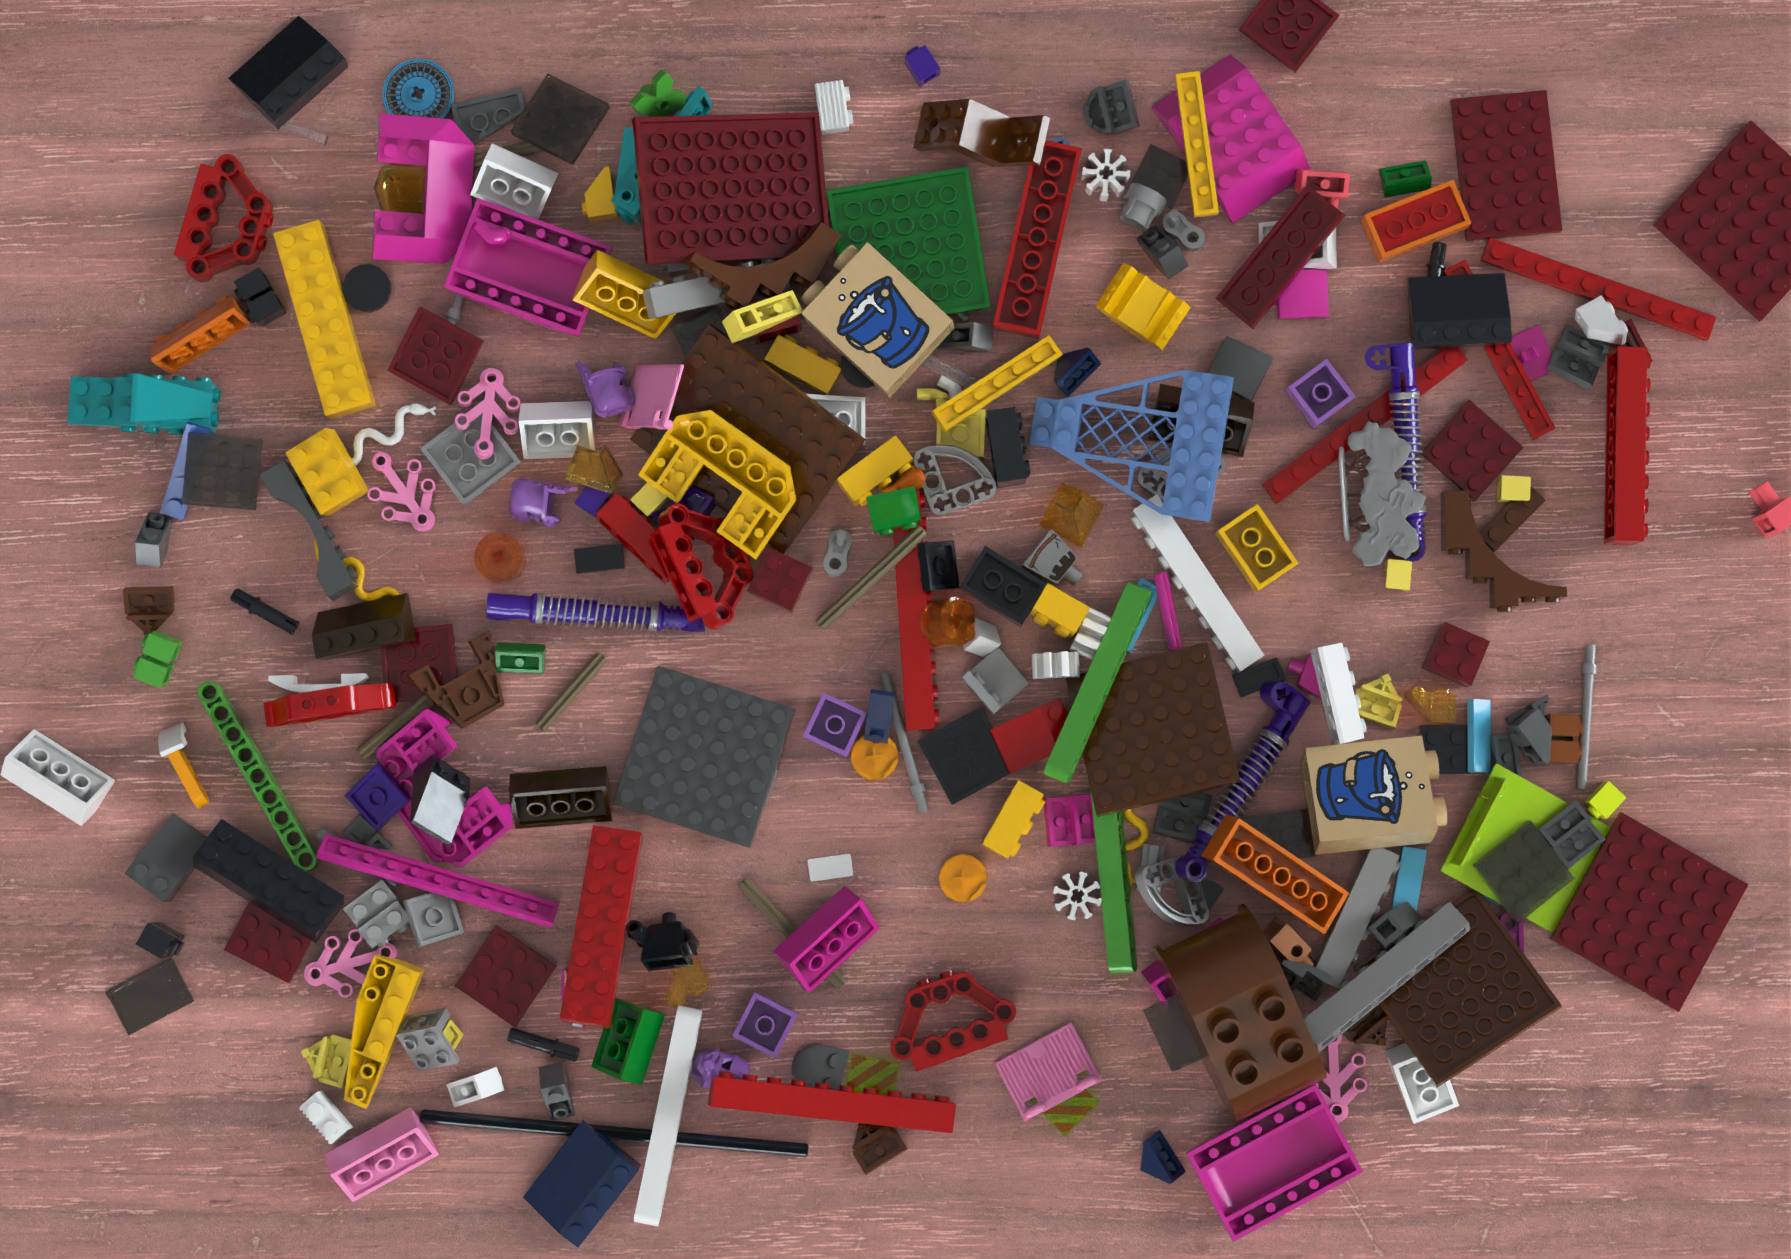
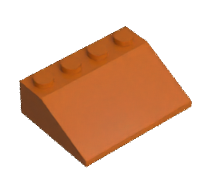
M232 295L230 297L224 296L215 302L216 305L211 309L199 311L195 315V319L188 323L182 322L174 328L175 331L171 334H164L154 340L155 344L150 346V359L155 365L171 375L252 323Z

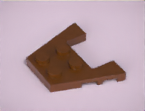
M486 631L468 641L479 661V665L442 686L438 684L428 665L407 675L408 679L461 729L504 706L499 675H497L494 661L496 658L491 646L492 638L490 631Z

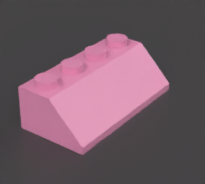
M410 1107L324 1155L331 1177L351 1201L354 1202L436 1157L439 1153L424 1124L420 1122V1118Z

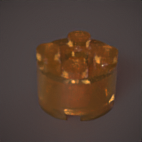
M491 533L484 537L476 547L474 555L475 565L479 572L490 581L500 584L515 580L523 573L526 566L525 551L522 545L512 536L505 533ZM503 553L506 559L504 562L499 561L498 563L495 558Z
M959 597L930 601L927 604V608L922 610L920 615L921 633L923 637L928 638L931 642L929 644L932 647L960 646L974 639L975 617L972 603L966 602Z

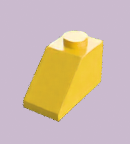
M609 166L603 168L585 192V201L581 202L583 216H588L590 222L618 218V213L614 211L615 206L611 202L615 192L612 172Z

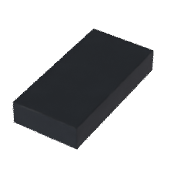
M622 544L574 549L577 574L625 569Z
M1277 657L1232 675L1240 698L1259 691L1267 681L1281 682L1286 680Z

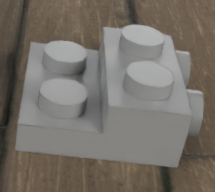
M383 878L343 906V910L357 926V930L371 948H374L376 945L379 948L383 947L391 940L389 937L395 931L400 934L410 926L403 903Z

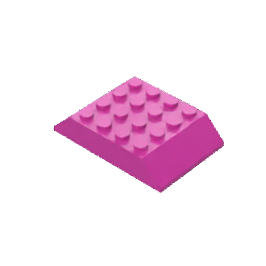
M1230 54L1200 74L1217 202L1230 222L1234 224L1295 183L1297 168L1310 169L1301 145L1247 67ZM1176 90L1152 106V109L1185 155Z
M477 198L444 288L472 302L555 332L580 337L590 308L573 301V295L586 264L595 252L599 250L610 255L613 246ZM483 220L490 229L507 227L511 232V237L503 244H489L479 235L474 227Z
M1313 1084L1236 1122L1203 1140L1186 1153L1233 1242L1363 1172L1317 1084Z

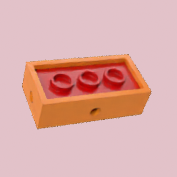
M1454 180L1367 213L1360 220L1378 264L1466 230L1472 224Z

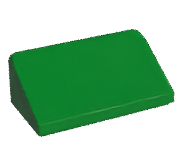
M1426 160L1379 169L1385 197L1419 192L1431 188L1432 176Z
M497 643L495 650L496 671L544 674L546 645Z

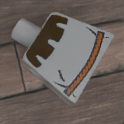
M1052 529L1022 566L1025 570L1055 586L1062 578L1075 586L1083 576L1072 567L1078 557Z

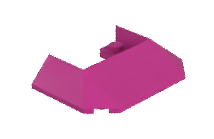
M379 113L376 162L425 166L422 214L374 210L372 259L445 264L457 253L471 216L472 195L470 194L473 186L475 145L452 119Z
M429 709L421 712L377 749L379 763L382 764L411 798L413 770L431 755L443 760L458 747L446 730L453 722ZM487 786L467 800L452 843L449 845L410 823L411 800L398 812V815L432 861L453 863L454 866L458 867L465 866L513 827L510 802L501 806Z

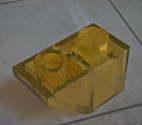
M1411 687V691L1404 692L1405 699L1427 723H1455L1457 694H1450V689L1437 688L1435 693L1426 692L1424 687Z
M698 957L693 959V966L674 969L664 1002L666 1007L672 1004L676 1008L687 1002L686 996L692 993L698 996L709 990L706 985L710 984L711 981Z

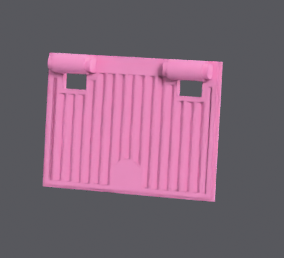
M636 365L630 383L635 403L629 410L622 412L618 426L628 429H640L641 427L664 430L672 429L673 422L669 420L684 365Z
M1072 1022L994 1063L1024 1122L1083 1092L1084 1089L1102 1082ZM1087 1070L1090 1076L1079 1081L1076 1075ZM1035 1097L1038 1103L1027 1108L1025 1102Z

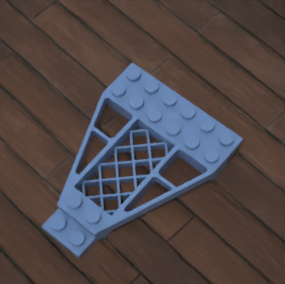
M1182 370L1060 400L1037 397L1029 445L1054 449L1162 515L1210 522L1234 377ZM1183 377L1177 412L1147 408L1146 403L1150 384ZM1144 385L1141 404L1138 407L1095 400L1097 396ZM1085 405L1092 406L1090 409L1084 412ZM1099 407L1117 410L1106 417ZM1096 409L1103 420L1092 427L1085 416ZM1123 411L1140 414L1129 421ZM1120 412L1127 423L1116 431L1109 420ZM1146 414L1163 416V418L1153 425ZM1143 416L1151 427L1139 434L1132 424ZM1170 418H1176V419H1177V421H1176V426H1175V424L1172 422V420H1171ZM1167 420L1174 431L1163 438L1156 427ZM1082 421H1084L1090 430L1080 436ZM1106 423L1113 434L1102 441L1095 430ZM1130 426L1137 437L1128 444H1125L1119 433ZM1153 430L1161 441L1149 448L1142 437ZM1093 433L1099 444L1088 451L1081 440ZM1116 436L1123 447L1112 455L1105 444ZM1174 436L1171 450L1166 441ZM1140 440L1147 451L1135 458L1129 447ZM1161 444H1164L1170 455L1159 462L1152 451ZM1078 445L1082 447L1085 453L1078 452ZM1103 447L1109 457L1092 453ZM1126 450L1132 460L1115 457ZM1150 454L1156 464L1139 461ZM1093 459L1128 465L1130 472L1127 487L1088 465L1085 460ZM1168 460H1170L1169 466L1163 465ZM1144 467L1167 472L1162 507L1156 506L1132 491L1136 468Z

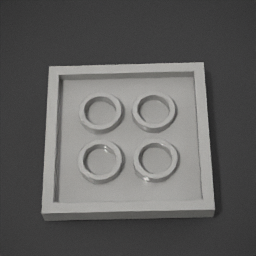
M483 414L473 420L469 427L464 430L458 429L455 423H453L420 448L464 507L522 464L493 424H491L490 441L494 447L492 456L488 459H480L475 455L474 444L480 439ZM463 418L458 420V423L461 425L467 422ZM481 444L479 448L481 450H486L488 448V445Z

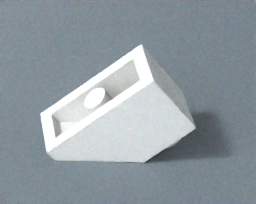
M497 1067L446 1084L454 1107L504 1091L502 1078Z

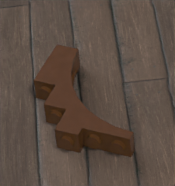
M822 222L814 224L804 239L793 250L774 262L760 266H729L712 261L696 252L688 254L683 263L689 266L688 270L697 276L703 275L708 278L709 283L715 288H723L719 297L725 301L724 304L727 307L737 310L748 306L757 288L762 296L771 298L782 294L791 277L795 284L802 287L814 284L841 234Z
M1445 490L1440 493L1441 551H1448V555H1462L1463 551H1465L1466 579H1473V584H1485L1487 579H1490V608H1497L1499 613L1512 612V608L1519 606V599H1521V603H1536V599H1545V603H1560V599L1567 597V587L1546 585L1530 580L1510 569L1496 557L1486 545L1477 529L1471 511L1469 491Z

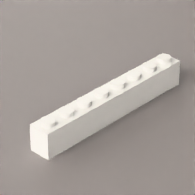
M1158 495L1148 500L1158 507L1163 505ZM1145 504L1135 508L1131 512L1133 524L1138 530L1142 528L1146 534L1145 542L1151 550L1156 549L1160 555L1157 559L1163 569H1169L1172 573L1171 581L1178 590L1182 588L1187 596L1184 598L1186 604L1191 610L1195 609L1200 616L1197 618L1204 630L1209 629L1213 635L1211 641L1217 650L1222 649L1227 656L1224 660L1232 671L1235 669L1238 673L1265 656L1173 517L1162 515Z

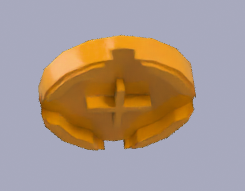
M862 735L855 742L851 750L853 768L860 776L868 780L887 778L894 772L898 764L899 753L896 744L890 737L888 738V743H873L864 740V735Z
M960 854L952 856L945 861L940 869V887L945 895L954 901L963 903L973 901L982 894L986 887L987 875L985 867L980 860L972 855Z

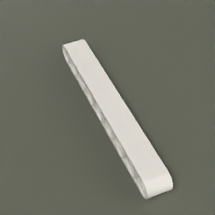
M680 1005L677 1009L634 1215V1222L659 1226L703 1010Z

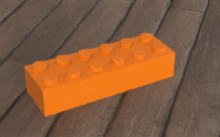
M1228 814L1223 818L1201 855L1310 929L1322 934L1327 932L1349 895L1348 891L1238 817Z

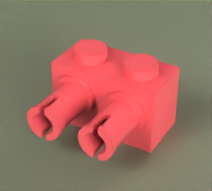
M1297 168L1294 192L1300 194L1308 185L1338 209L1339 199L1341 197L1348 198L1350 173Z
M1768 481L1757 485L1748 492L1761 509L1760 513L1753 517L1752 520L1765 538L1779 534L1791 525L1790 497L1779 498Z

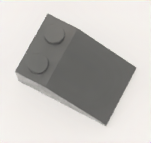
M173 814L138 854L125 872V875L163 902H171L195 869L192 857L207 837Z

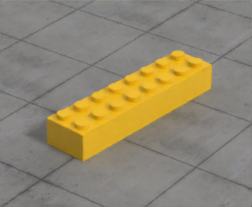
M316 220L273 233L325 416L333 420L377 407L348 305L343 294L342 284L325 225L320 220Z

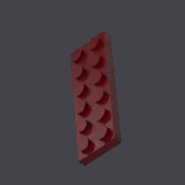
M1306 185L1216 299L1250 328L1254 329L1345 217V214L1310 186Z

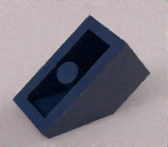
M871 689L864 740L873 743H888L895 698L894 692Z

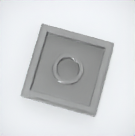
M430 892L403 901L417 948L464 933L454 899Z

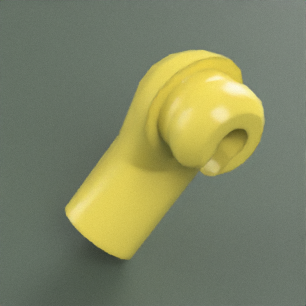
M917 388V400H936V407L949 400L948 394L938 389Z

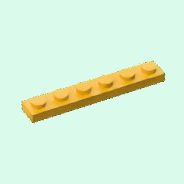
M1200 71L1175 74L1194 218L1218 215L1219 210Z
M1048 335L934 409L931 414L942 430L947 432L1059 359L1063 354L1050 335Z

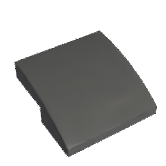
M1566 325L1546 369L1590 390L1598 370L1605 360L1610 345L1600 340L1587 338L1583 332Z
M1227 336L1208 373L1234 377L1232 394L1252 402L1273 358Z
M1199 792L1160 802L1152 833L1193 844L1196 841V832L1200 828L1199 826L1204 824L1203 820L1207 819L1212 795Z
M1577 800L1538 829L1543 840L1565 870H1568L1605 841V838L1591 823V817Z
M1284 960L1281 964L1291 991L1293 992L1296 988L1314 1001L1319 998L1333 978L1326 972L1301 962Z

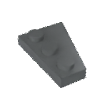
M521 88L451 104L455 124L474 145L527 113Z

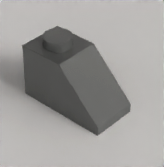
M976 322L954 324L955 329L937 347L943 350L965 352L992 351L994 327Z

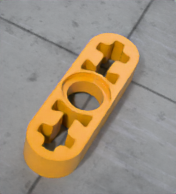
M182 748L167 754L195 806L201 808L210 803L205 789Z

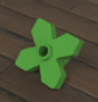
M661 69L652 78L651 84L642 86L639 93L629 104L640 115L647 114V117H667L668 111H681L686 104L685 100L687 97L679 89L672 90L674 80L667 72Z

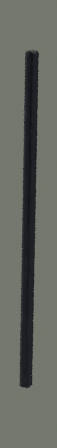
M426 1109L422 1110L420 1114V1122L427 1124L571 1136L580 1124ZM589 1124L609 1140L650 1143L652 1133L650 1129ZM678 1132L675 1145L807 1157L809 1150L807 1143Z

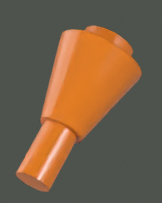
M912 466L894 484L882 489V492L885 493L915 486V489L923 488V482L926 481V478L921 468L916 469Z

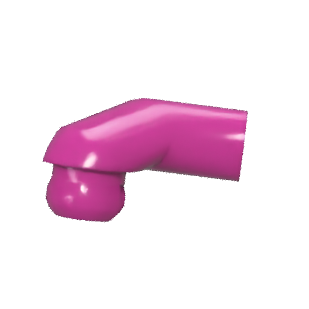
M483 220L474 227L479 235L489 244H503L511 237V232L507 227L490 229Z

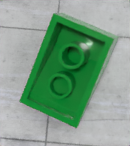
M915 486L866 497L874 534L879 533V536H887L893 534L894 529L903 527V531H908L916 528L917 524L921 523Z

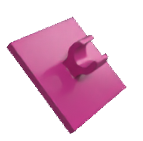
M1539 325L1512 337L1510 344L1530 381L1551 372L1546 367L1552 352Z

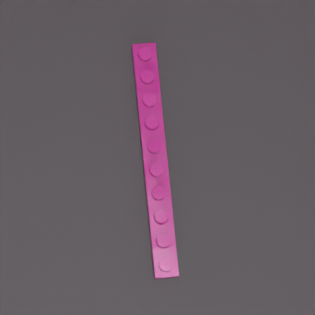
M329 834L324 835L317 853V858L550 928H552L559 907V903Z

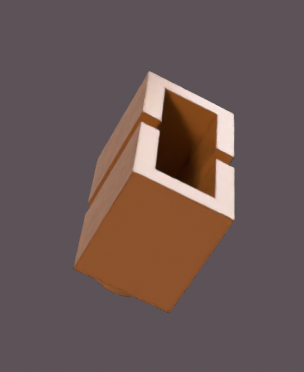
M1546 714L1545 718L1552 727V737H1570V741L1551 740L1549 763L1577 764L1578 759L1582 757V745H1579L1578 737L1582 735L1583 722L1579 720V715Z

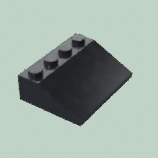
M298 16L228 79L278 130L345 71L348 65L345 57L325 37Z
M1505 273L1407 278L1410 343H1414V350L1503 346L1512 342L1511 315Z

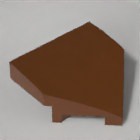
M173 586L125 587L123 589L126 619L128 621L131 620L144 631V635L157 630L174 612Z
M1378 1004L1347 1029L1343 1035L1348 1041L1355 1044L1365 1043L1386 1046L1387 1038H1385L1387 1020L1389 1019Z
M858 1123L859 1127L852 1149L853 1155L865 1175H868L908 1150L894 1127Z

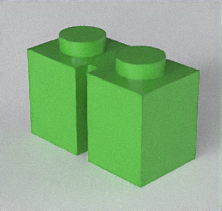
M158 630L146 634L141 643L143 655L136 659L133 670H135L133 678L158 688L167 686L174 665L170 662L171 660H177L183 640Z

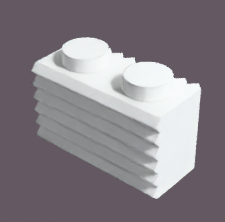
M843 80L816 83L815 92L821 135L849 132V125L854 124L852 110H847L846 101H850L849 86L844 87Z
M322 1090L316 1092L300 1106V1110H303L306 1118L312 1121V1125H316L315 1129H319V1133L325 1136L328 1144L337 1142L353 1128L351 1123Z

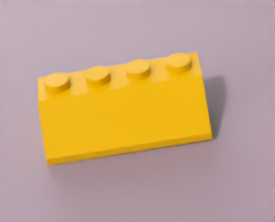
M599 250L595 252L586 264L573 295V301L654 339L658 338L676 315L671 314L649 319L643 290L649 289L650 283L662 280Z

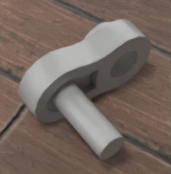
M1172 210L1165 215L1163 229L1167 235L1177 239L1188 251H1198L1203 247L1205 235L1201 228L1191 224L1177 210ZM1192 237L1197 239V241L1194 243H1191L1188 240Z
M843 529L833 531L828 538V552L823 561V570L830 577L842 576L847 568V554L852 546V538ZM835 562L839 565V568L832 569L830 564Z

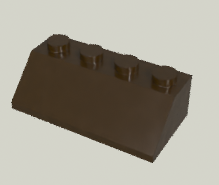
M1160 384L1154 410L1177 412L1182 388ZM1231 398L1222 453L1243 457L1253 422L1254 402ZM1153 415V425L1162 419L1163 416ZM1170 418V419L1172 420V422H1173V423L1175 424V426H1176V421H1177V419H1176V418ZM1167 420L1156 427L1163 438L1174 431ZM1153 430L1149 433V439L1161 441ZM1174 436L1166 442L1173 443Z
M408 593L318 612L312 632L315 658L329 660L416 641Z
M607 766L510 774L509 798L515 829L612 821Z

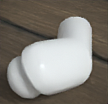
M944 375L940 377L937 386L946 390L950 399L962 392L961 386Z

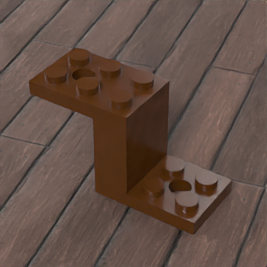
M972 99L924 102L920 112V121L915 134L913 148L919 151L951 149L991 167L1040 165L1050 118L1045 115L1010 117Z

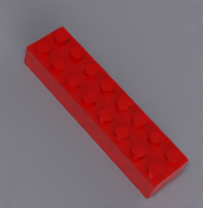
M1045 140L1040 165H1029L993 322L995 330L1036 339L1040 337L1082 148Z
M1618 346L1607 353L1604 544L1634 545L1643 542L1644 537L1648 535L1645 513L1648 512L1649 502L1648 499H1645V489H1648L1649 476L1645 474L1646 465L1649 463V451L1646 450V441L1649 440L1650 429L1649 426H1646V417L1650 414V403L1647 402V393L1650 391L1651 382L1650 378H1647V368L1649 369L1651 365V355L1647 354V347Z
M593 825L560 1013V1020L562 1022L611 1029L627 934L626 925L629 922L643 840L641 832Z

